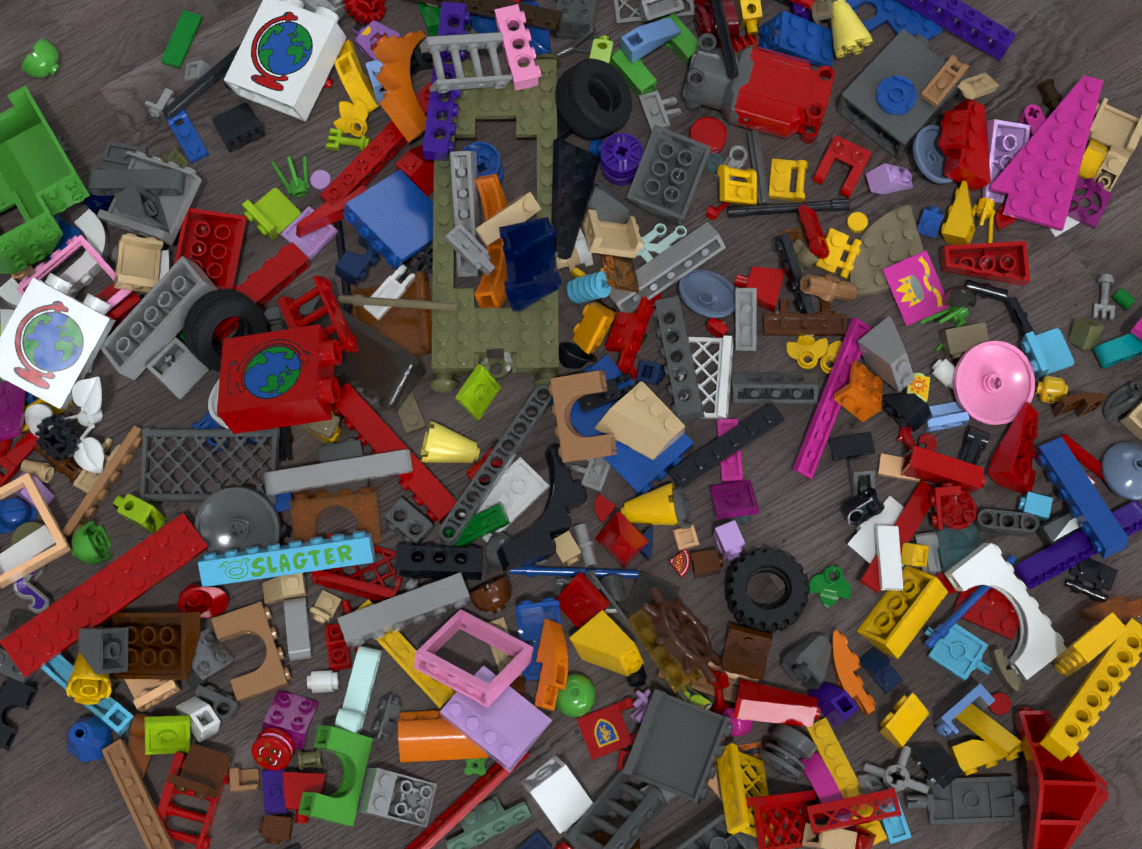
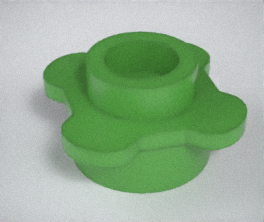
M487 758L465 759L467 762L464 770L465 774L468 776L472 774L485 775L486 769L484 767Z

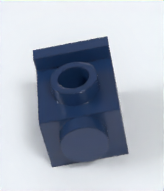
M641 360L636 380L659 386L664 378V366L659 363Z

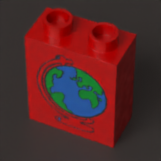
M320 324L223 339L217 403L218 416L233 434L331 420L332 403L339 402L340 386L337 378L333 376L334 366L342 363V350L337 339L330 340Z

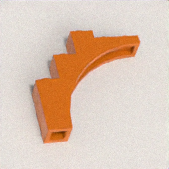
M422 30L416 33L411 31L403 38H397L396 35L389 38L384 36L376 42L378 46L372 51L377 59L383 63V66L380 68L381 72L376 76L377 80L386 90L383 94L385 98L380 102V105L408 142L413 141L425 132L427 120L416 99L410 76V59L413 49L425 37Z
M497 174L479 176L475 180L481 196L485 221L508 205ZM517 227L486 246V250L489 252L488 255L491 257L489 261L496 268L489 276L483 273L480 284L474 293L480 308H501L517 284L510 268L511 263L518 254L512 239V234Z

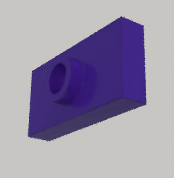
M285 769L262 771L265 815L288 814V810L285 807L283 772H285Z

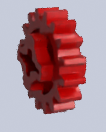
M343 0V3L346 4L344 9L350 11L348 16H354L355 22L360 20L361 25H364L365 22L368 25L372 21L379 22L387 7L383 6L385 0Z

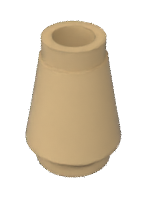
M25 459L20 467L21 471L35 476L41 483H48L54 475V468L49 463Z

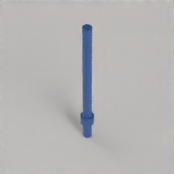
M1010 555L1005 562L1007 561L1013 565L1017 560L1014 556ZM980 585L943 624H939L934 629V633L924 642V645L931 649L940 639H944L957 621L991 587Z
M529 564L510 570V574L527 575V577H535V575L576 576L581 572L586 577V572L593 570L596 573V577L620 575L622 578L638 579V570L536 567V564Z

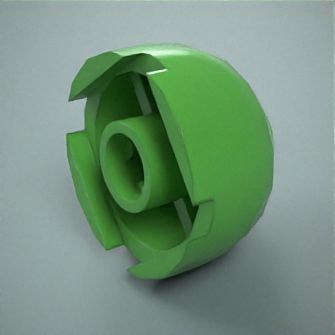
M41 38L34 45L32 53H28L21 66V69L27 75L39 79L45 78L49 74L54 75L60 67L57 64L59 60L57 48L50 41Z
M89 521L77 528L71 540L73 556L87 565L100 564L112 557V552L109 553L108 547L112 546L110 538L101 525H94L95 521Z
M568 674L566 690L558 689L555 705L558 711L564 716L571 718L583 717L590 712L596 700V691L591 680L584 675Z

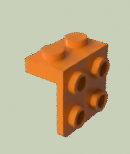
M854 360L851 363L850 383L834 393V400L860 421L864 422L881 411L883 382L880 377L870 372L865 365Z

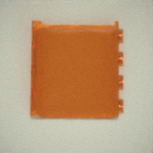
M423 270L415 272L414 282L406 288L405 293L399 299L430 301L429 279ZM351 284L352 292L349 293V296L363 294L365 297H371L381 285L358 290L355 284ZM352 304L353 311L350 312L352 323H354V329L351 330V333L356 337L359 352L353 353V358L362 367L432 354V318L430 309L391 307L379 321L364 307H356Z

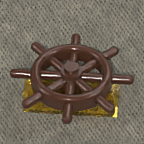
M656 587L650 588L649 592L658 607L655 608L654 605L651 606L648 603H644L642 608L628 618L627 621L674 693L687 690L702 677L697 670H701L708 682L714 684L717 678L708 666V663L711 661L716 666H721L722 659L713 653L712 644L707 634L708 627L702 626L698 619L683 606L680 597H675L673 601H665Z

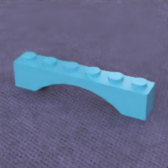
M59 654L40 669L66 690L73 665ZM110 696L107 699L106 697L100 699L98 704H82L120 737L129 729L134 719L131 713Z

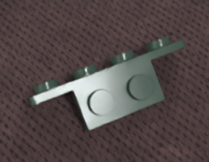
M496 795L475 806L460 821L464 833L445 842L448 849H470L484 843L487 839L497 834L503 833L506 829L522 823L531 817V813L525 802H521L504 811Z

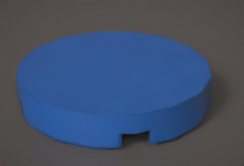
M896 75L883 79L878 85L875 96L877 104L884 112L891 115H903L909 112L915 105L917 91L909 79Z

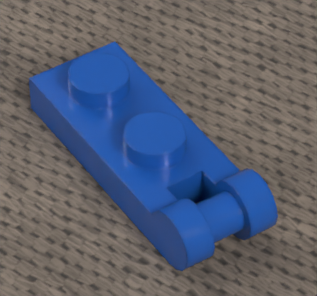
M184 109L172 119L165 117L191 164L209 155ZM182 119L184 123L177 126L175 122Z

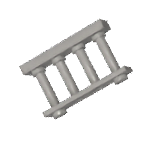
M503 33L426 37L420 44L421 52L432 54L437 80L430 87V92L446 93L450 90L494 87L495 89L505 88L513 77L512 75H502L496 49L504 41ZM479 49H486L489 52L494 76H483L478 54ZM460 50L470 52L475 77H464L459 55ZM441 51L451 53L456 79L445 78L440 56Z

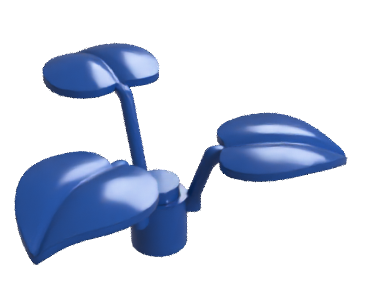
M524 0L525 2H522L524 4L539 6V4L533 0ZM470 14V25L477 33H495L498 28L494 19ZM525 26V29H529L531 36L529 45L534 47L535 53H550L552 50L549 31Z

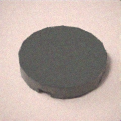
M682 486L675 487L673 489V501L679 525L682 529L691 528L692 523L688 522L692 517L689 499L686 495L682 494V492H685Z

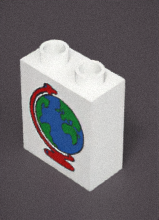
M263 0L224 81L238 96L306 122L347 37L337 24L339 16L327 8L317 7L315 13L303 9L305 5L300 0Z
M49 273L45 282L32 278L0 336V377L59 409H67L73 399L72 388L74 384L84 379L116 320L106 315L111 306L110 304L89 293L83 302L71 297L68 293L73 284Z

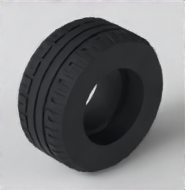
M593 58L584 59L565 71L558 79L555 92L558 111L569 128L580 136L594 140L603 139L623 127L629 120L632 110V98L629 87L622 75L607 62ZM589 92H590V93L594 96V98L596 99V101H597V103H598V106H597V105L595 104V102L592 100V98H591Z
M224 288L206 293L191 306L184 320L183 337L188 350L203 365L214 371L220 372L223 343L213 345L212 335L221 321L228 317L238 316V328L231 338L268 332L266 317L261 308L237 290Z

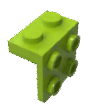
M278 188L270 190L254 205L248 199L242 204L245 211L243 215L247 216V220L249 222L253 221L257 225L258 231L263 236L267 235L272 241L301 215V212Z

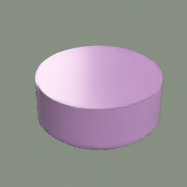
M324 170L315 171L311 175V185L316 191L322 192L331 184L330 175Z

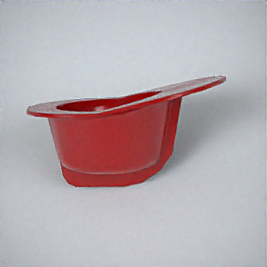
M191 584L185 587L182 592H179L177 609L179 612H200V618L216 617L226 610L228 596L220 588Z

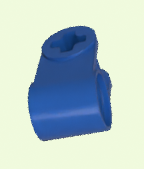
M208 412L196 424H191L193 429H222ZM207 437L206 442L214 449L217 446V443H214L215 438ZM228 437L226 442L224 443V447L226 449L229 447L230 444ZM220 447L216 452H223L225 450Z

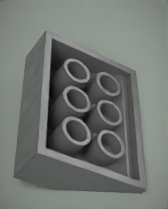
M655 124L626 199L658 218L680 226L688 211L711 147Z

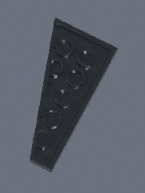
M561 138L553 140L551 254L567 260L571 258L600 163V157Z

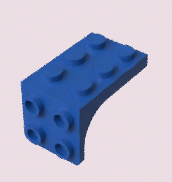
M785 11L780 12L761 25L758 47L808 60L809 63L820 67H832L834 49L831 29Z
M554 598L542 599L540 603L522 601L519 603L520 605L515 606L519 640L533 647L531 663L523 671L526 682L540 680L543 664L536 662L544 620L549 619L561 624L559 601H554Z

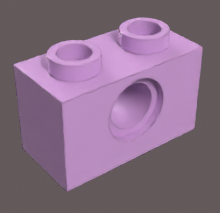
M734 520L715 528L712 539L719 555H722L723 561L726 559L733 561L739 558L744 549L745 541L736 521Z

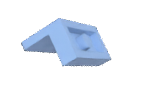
M956 401L929 406L933 417L923 424L925 433L965 426L970 419L968 412H963Z

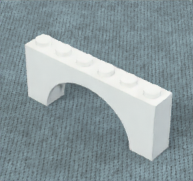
M983 543L944 574L956 591H966L973 586L987 585L1000 591L1011 602L1019 619L1020 638L1015 652L1008 659V665L1011 669L1016 670V674H1019L1021 679L1028 680L1067 648L1063 644L1062 636L1050 626L1052 624L1050 619L1038 609V602L1026 592V585L1014 575L1012 565L1007 561L1005 562L1002 558L1000 548L993 543Z

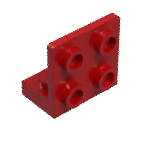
M113 282L95 297L107 302L121 289L114 288ZM134 292L119 306L106 314L116 320L111 328L112 332L141 301Z

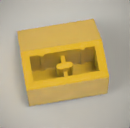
M911 693L908 697L904 695L893 707L896 710L895 713L890 712L879 724L882 729L878 733L898 749L905 745L929 715L928 710L914 693Z

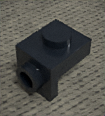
M414 48L410 59V75H415L419 69H433L432 54H429V52L422 53L421 48Z

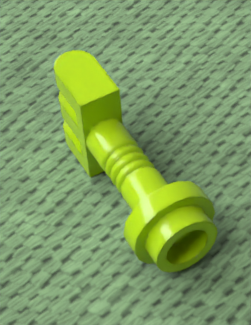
M331 128L329 134L333 136H328L327 141L330 143H326L325 148L340 151L341 145L360 147V151H363L372 140L365 135L361 139L343 137V130Z

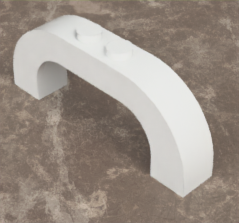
M88 209L74 223L87 238V242L106 262L110 250L108 234L99 218ZM85 251L59 277L73 284L68 295L75 298L79 290L84 286H88L93 281L94 277L102 270V267ZM10 278L0 287V297L9 306L16 309L23 296L17 290L19 287L18 283L13 278Z

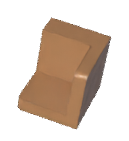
M229 769L230 791L232 793L260 791L259 769Z

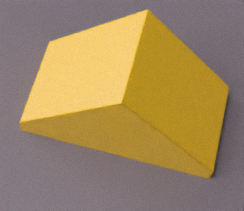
M1091 139L1084 152L1078 176L1086 180L1087 178H1095L1107 156L1109 148Z

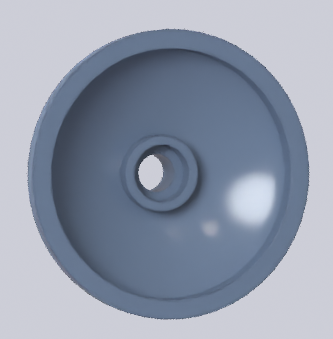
M929 125L922 128L914 137V159L920 171L927 178L939 184H947L953 180L943 175L946 155L944 156L942 149L938 147V137L941 136L942 130L940 126Z
M696 269L681 278L678 285L679 294L685 304L694 312L706 317L720 318L730 315L735 310L736 290L723 276L709 270Z
M1134 442L1117 443L1109 448L1102 459L1101 469L1104 480L1110 489L1122 498L1131 501H1142V445Z

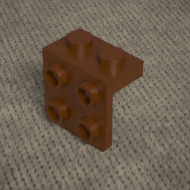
M730 624L721 669L728 673L762 680L765 675L767 656L773 634Z
M193 744L190 747L180 776L170 773L167 782L175 785L174 790L183 793L190 790L194 792L193 796L206 800L207 796L217 799L231 762V756Z

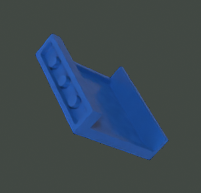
M401 170L393 173L345 205L343 212L345 220L352 224L358 230L360 236L365 238L372 245L373 249L379 252L386 262L396 270H398L402 262L433 243V202Z

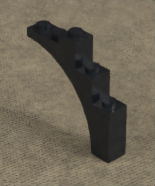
M558 444L551 445L544 453L549 470V492L543 514L530 531L516 540L501 545L496 551L503 572L550 559L556 553V543L551 536L567 532L572 526V518L567 511L579 508L587 501L585 487H582L580 480L572 482L571 471L567 469L566 464L559 457Z

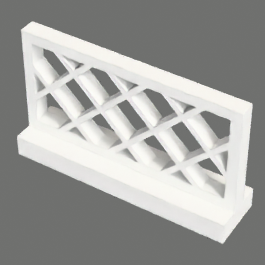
M723 336V338L689 337L690 343H697L700 347L692 355L694 363L699 367L696 369V375L703 371L708 376L699 385V390L707 397L702 401V405L704 406L708 401L715 405L714 413L704 412L705 417L701 419H728L733 338L732 336ZM711 344H720L719 351L713 356L706 350ZM704 351L710 358L701 365L695 357ZM713 361L718 366V370L710 375L704 368ZM680 375L679 382L685 379V375ZM712 381L716 385V390L708 395L703 387ZM685 394L686 397L683 399L682 396L680 400L686 401L690 398V395Z

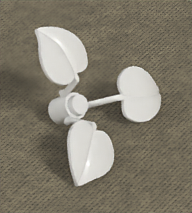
M97 376L80 380L74 384L72 388L73 401L81 407V411L77 415L64 417V420L68 418L71 420L78 419L81 425L88 426L80 437L81 443L77 445L80 449L73 456L77 464L83 469L93 473H102L104 470L103 448L95 438H85L91 429L95 428L94 424L100 422L103 417L100 409L102 402L100 377ZM34 404L26 409L24 413L25 422L34 435L35 432L39 431L37 425L42 423L41 420L50 417L52 410L44 404Z

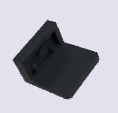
M242 103L212 119L229 153L265 136L262 124L259 119H256L248 103Z

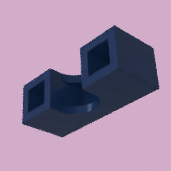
M360 234L358 244L367 251L364 254L356 255L347 250L335 265V274L355 287L359 282H363L366 279L370 267H375L380 259V253L375 251L372 245L365 238L361 237Z

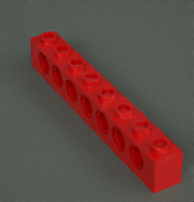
M430 82L416 95V99L426 117L430 96ZM393 121L320 194L323 204L329 202L334 206L361 185L367 187L409 143Z

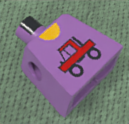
M372 21L367 27L358 22L352 29V32L357 35L355 39L357 49L369 62L377 60L372 51L378 46L376 44L378 40L384 36L387 38L396 35L397 38L401 37L398 32L377 21Z

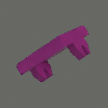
M1077 177L1074 191L1084 188L1088 189V191L1080 197L1073 194L1071 201L1075 202L1077 207H1072L1070 204L1067 216L1095 229L1113 193L1103 189L1104 185L1101 181L1095 183V178L1084 180ZM1093 193H1096L1099 197L1100 207L1093 204L1091 199ZM1087 199L1090 202V207L1082 208L1079 200ZM1092 210L1096 213L1089 216L1087 211Z

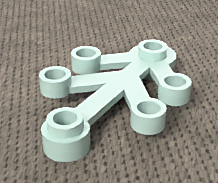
M662 223L657 224L651 232L644 237H640L643 240V246L636 256H641L648 263L653 259L649 252L661 254L670 248L671 244L676 240L686 237L687 229L684 226H677L673 233L658 244H653L650 242L656 237H664L666 235V226ZM662 228L664 232L659 233L657 229ZM682 230L684 234L679 235L677 231Z

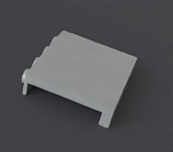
M127 151L126 154L132 158L128 169H174L185 174L181 195L157 196L159 197L169 232L134 221L126 215L120 214L116 208L117 202L115 197L108 212L100 209L96 217L106 224L144 237H155L159 241H163L164 244L172 246L202 179L190 167L185 166L183 169L171 161L168 164L164 163L162 159L156 156L149 158L140 151L135 153Z

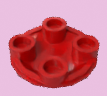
M961 490L962 495L959 497L940 498L942 522L945 527L953 530H962L969 527L975 521L977 505L966 490Z

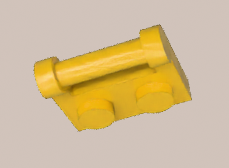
M772 158L768 192L769 199L795 202L805 201L804 181L808 162L805 160L793 161ZM791 169L797 170L795 192H789Z
M719 165L717 174L720 176V201L756 205V170L729 168L728 165ZM730 176L745 178L747 183L732 181Z

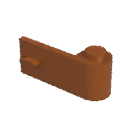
M137 713L131 724L130 733L132 736L127 748L143 780L153 755H145V717L151 716Z

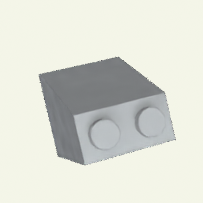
M888 316L858 340L867 369L900 392L915 380L906 350L891 317Z

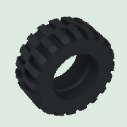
M760 548L753 550L751 554L746 553L739 561L737 560L726 582L725 598L729 604L728 609L730 613H734V619L738 623L742 622L746 628H753L761 632L768 631L769 634H772L777 630L783 631L787 629L789 625H793L801 616L807 605L810 593V586L807 584L809 579L807 574L803 573L804 568L801 563L797 564L794 561L795 557L791 554L788 557L784 555L785 551L780 549L775 552L772 551V548H765L764 551H760ZM763 572L772 573L785 583L787 597L780 607L771 610L763 609L756 606L750 600L747 594V585L755 574Z

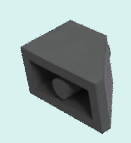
M870 458L849 460L851 498L867 488L875 489V470Z

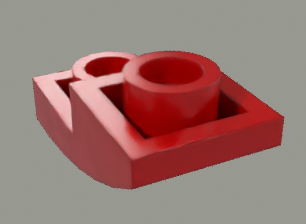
M339 623L325 625L329 669L337 671L352 668L350 647L346 644Z

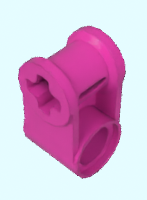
M1034 104L1027 106L1024 113L1020 116V124L1031 125L1029 140L1046 121L1041 108Z

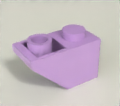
M884 163L866 173L870 191L883 195L913 187L912 175L907 168Z

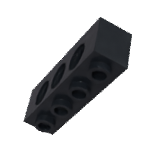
M411 543L396 545L395 577L444 579L461 572L463 580H481L483 548H478L477 546L460 548L455 545L436 547L433 544L414 546ZM420 557L423 561L416 563L412 559ZM442 558L444 562L439 564L434 562V559ZM457 559H463L466 561V563L457 564L455 561Z

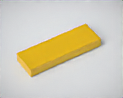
M972 703L955 717L1005 757H1008L1021 746L1022 741Z

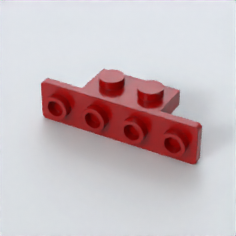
M647 297L641 298L636 313H617L605 345L607 351L622 352L617 366L623 375L630 373L634 367V361L637 352L641 348L643 335L647 331L649 318L653 314V306Z

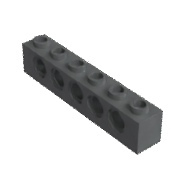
M677 295L656 300V308L653 309L655 321H659L660 327H657L656 330L659 340L662 339L663 341L660 351L662 358H666L667 361L664 371L666 378L670 377L671 384L668 385L670 397H674L675 404H671L673 414L681 422L703 418L705 415L681 299ZM669 318L675 319L671 324L665 323ZM678 337L675 343L669 342L671 338ZM676 356H682L679 362H673ZM680 375L686 376L685 380L681 382L676 381ZM683 395H690V398L688 400H680Z

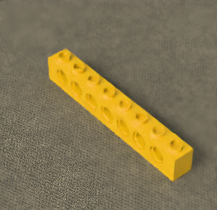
M1133 618L1125 624L1128 630L1107 647L1040 742V745L1060 761L1067 756L1072 757L1078 751L1079 746L1077 743L1079 741L1083 742L1090 733L1087 730L1089 726L1093 727L1100 719L1098 713L1100 711L1103 712L1111 703L1108 700L1109 697H1114L1121 687L1118 685L1120 681L1124 682L1131 674L1129 668H1134L1140 661L1141 657L1138 655L1140 652L1142 653V625Z

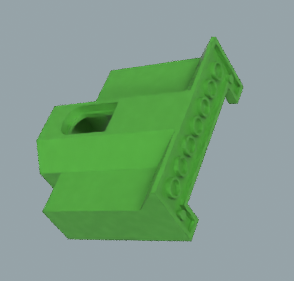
M26 85L7 95L14 107L0 113V213L16 205L26 222L0 236V274H15L23 271L33 263L41 261L46 256L52 254L63 235L53 215L63 212L66 208L90 196Z

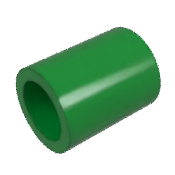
M1123 287L1112 297L1125 310L1136 301Z

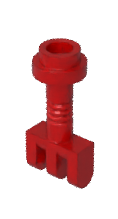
M711 669L717 678L714 684L709 683L707 680V684L714 686L716 703L712 705V711L722 715L725 710L730 708L729 704L724 702L723 690L729 687V679L726 673Z

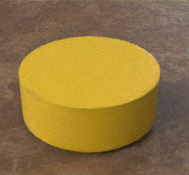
M861 212L852 213L848 217L847 228L856 234L865 231L868 225L867 217Z

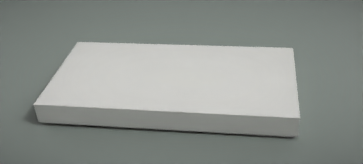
M519 457L505 471L476 515L498 504H502L510 524L495 532L503 533L549 489V485ZM477 497L472 503L477 502L479 498ZM461 512L459 514L463 520L467 517L465 513ZM490 533L482 537V539L488 543L492 534Z

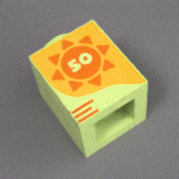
M913 373L915 380L905 387L904 394L915 393L923 401L927 402L930 377H926L922 373Z

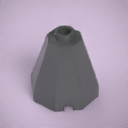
M595 181L591 189L593 193L589 196L582 223L588 209L596 210L599 221L627 223L632 214L629 211L630 206L606 185Z
M813 634L786 654L781 668L794 682L797 679L801 680V686L804 688L819 690L826 675L832 650L830 639L823 634Z

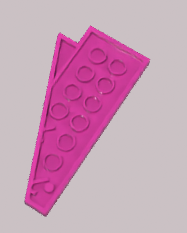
M1084 75L992 183L989 191L1007 195L1003 215L1059 231L1064 229L1103 80Z

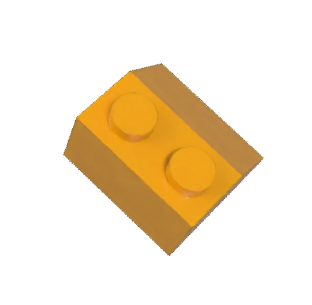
M596 301L585 306L582 312L584 317L581 323L578 322L573 330L575 335L572 340L588 354L600 348L617 315L616 312Z

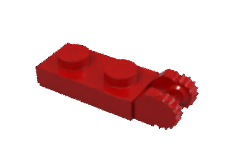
M803 204L798 207L800 213L799 220L805 226V235L810 242L809 249L812 254L819 256V258L827 259L830 250H828L827 240L817 214L813 209Z

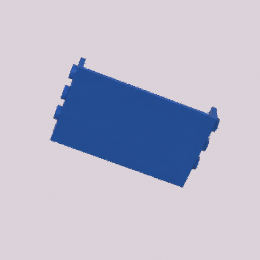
M607 354L594 366L589 365L582 372L605 371L606 381L623 375L617 364ZM631 379L626 383L618 385V388L622 390L630 385L636 386V384ZM576 401L572 406L570 414L573 427L581 435L587 437L606 435L594 428L618 401L585 414L582 413L579 403ZM684 433L656 459L651 460L620 441H615L617 455L605 456L603 458L635 490V496L638 497L650 492L653 489L652 485L657 480L661 482L668 475L667 471L672 466L675 467L684 460L682 457L693 448L694 442Z

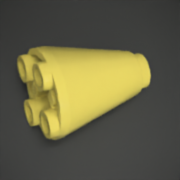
M845 0L833 2L834 18H831L833 49L836 57L839 59L849 53H853V55L863 53L864 47L874 43L871 34L849 3H846Z

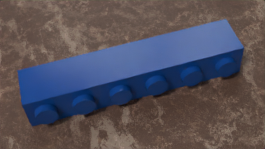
M1060 437L1039 446L1036 456L1039 466L1044 467L1050 483L1055 484L1061 500L1066 501L1072 517L1077 518L1083 534L1088 535L1092 541L1091 544L1094 551L1099 553L1104 559L1126 549L1129 538L1063 438Z

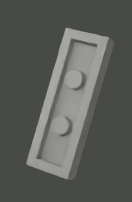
M736 288V351H757V288Z

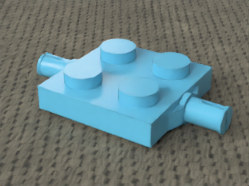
M955 624L949 630L950 633L944 639H940L934 645L928 655L929 659L964 682L976 668L986 675L992 670L991 667L981 661L988 644L958 624ZM929 626L924 634L930 637L934 633V629Z

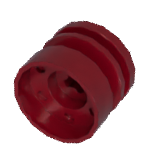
M722 0L731 38H736L739 36V22L732 0ZM706 1L704 6L702 3L696 4L695 23L699 35L712 34L718 42L719 35L711 2Z

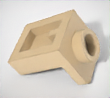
M322 590L314 607H311L309 610L313 615L312 618L322 624L325 621L331 624L343 600Z

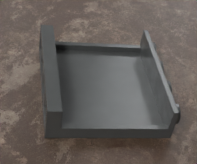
M655 689L623 773L701 804V801H705L708 796L709 788L707 785L709 780H713L716 775L717 767L715 764L717 759L721 758L725 751V745H723L726 736L729 737L733 730L732 719Z

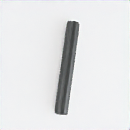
M750 130L747 132L752 169L756 170L757 204L764 205L769 203L759 132Z

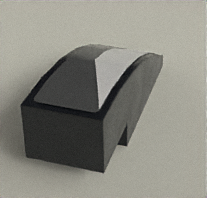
M1070 511L1040 526L1036 531L1048 548L1081 530L1077 518H1073Z

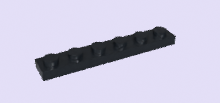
M772 402L669 470L668 473L678 487L682 486L685 488L784 422L785 418Z

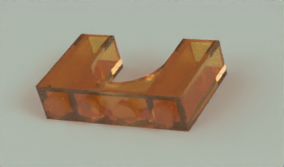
M371 486L359 487L358 491H350V488L338 489L337 493H329L328 490L317 491L316 495L297 493L294 494L295 497L290 499L294 540L309 542L311 538L318 537L317 515L328 506L339 505L346 507L354 514L358 524V531L364 530L365 533H372L373 544L382 542L377 489H372Z

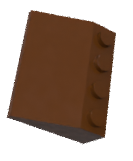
M119 612L112 617V627H129L128 671L113 673V679L188 680L200 637V612Z

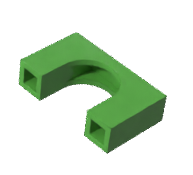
M673 13L662 19L670 17L681 31V34L661 46L671 49L688 67L693 53L698 46V40ZM621 49L613 53L611 65L622 75L629 88L638 98L640 95L656 90L657 80L643 65L641 58L631 64Z
M318 725L314 748L325 750L338 756L343 766V780L339 789L330 796L303 792L298 814L338 825L353 826L373 738L333 726Z

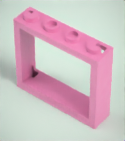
M82 235L79 237L74 236L67 241V247L62 251L60 249L56 250L50 256L51 260L45 264L43 262L34 269L35 274L30 278L28 276L24 277L18 284L17 290L23 296L32 278L42 280L81 246L84 247L113 281L115 279V272ZM123 289L118 291L106 302L111 305L108 312L119 306L133 292Z
M460 609L416 651L414 668L488 708L531 663L533 647ZM461 629L514 657V659L488 684L434 654Z

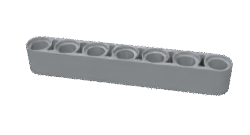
M400 450L263 473L266 495H277L409 473L413 471L410 450Z

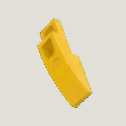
M347 40L344 42L334 64L353 104L355 105L361 99L365 103L368 113L378 108L379 105L369 78L363 73L353 43Z

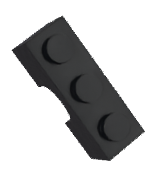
M8 678L7 682L5 681L0 688V748L7 751L10 750L18 733V730L8 725V713L17 707L29 710L38 691L12 678Z

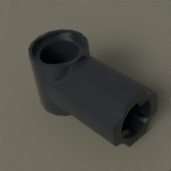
M970 426L964 440L965 445L958 460L977 466L981 453L985 450L991 434Z

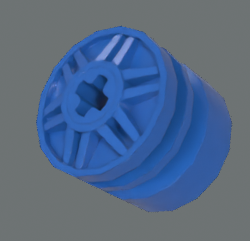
M479 141L464 147L462 151H476L478 177L497 174L500 184L503 182L504 168L500 155L494 146Z

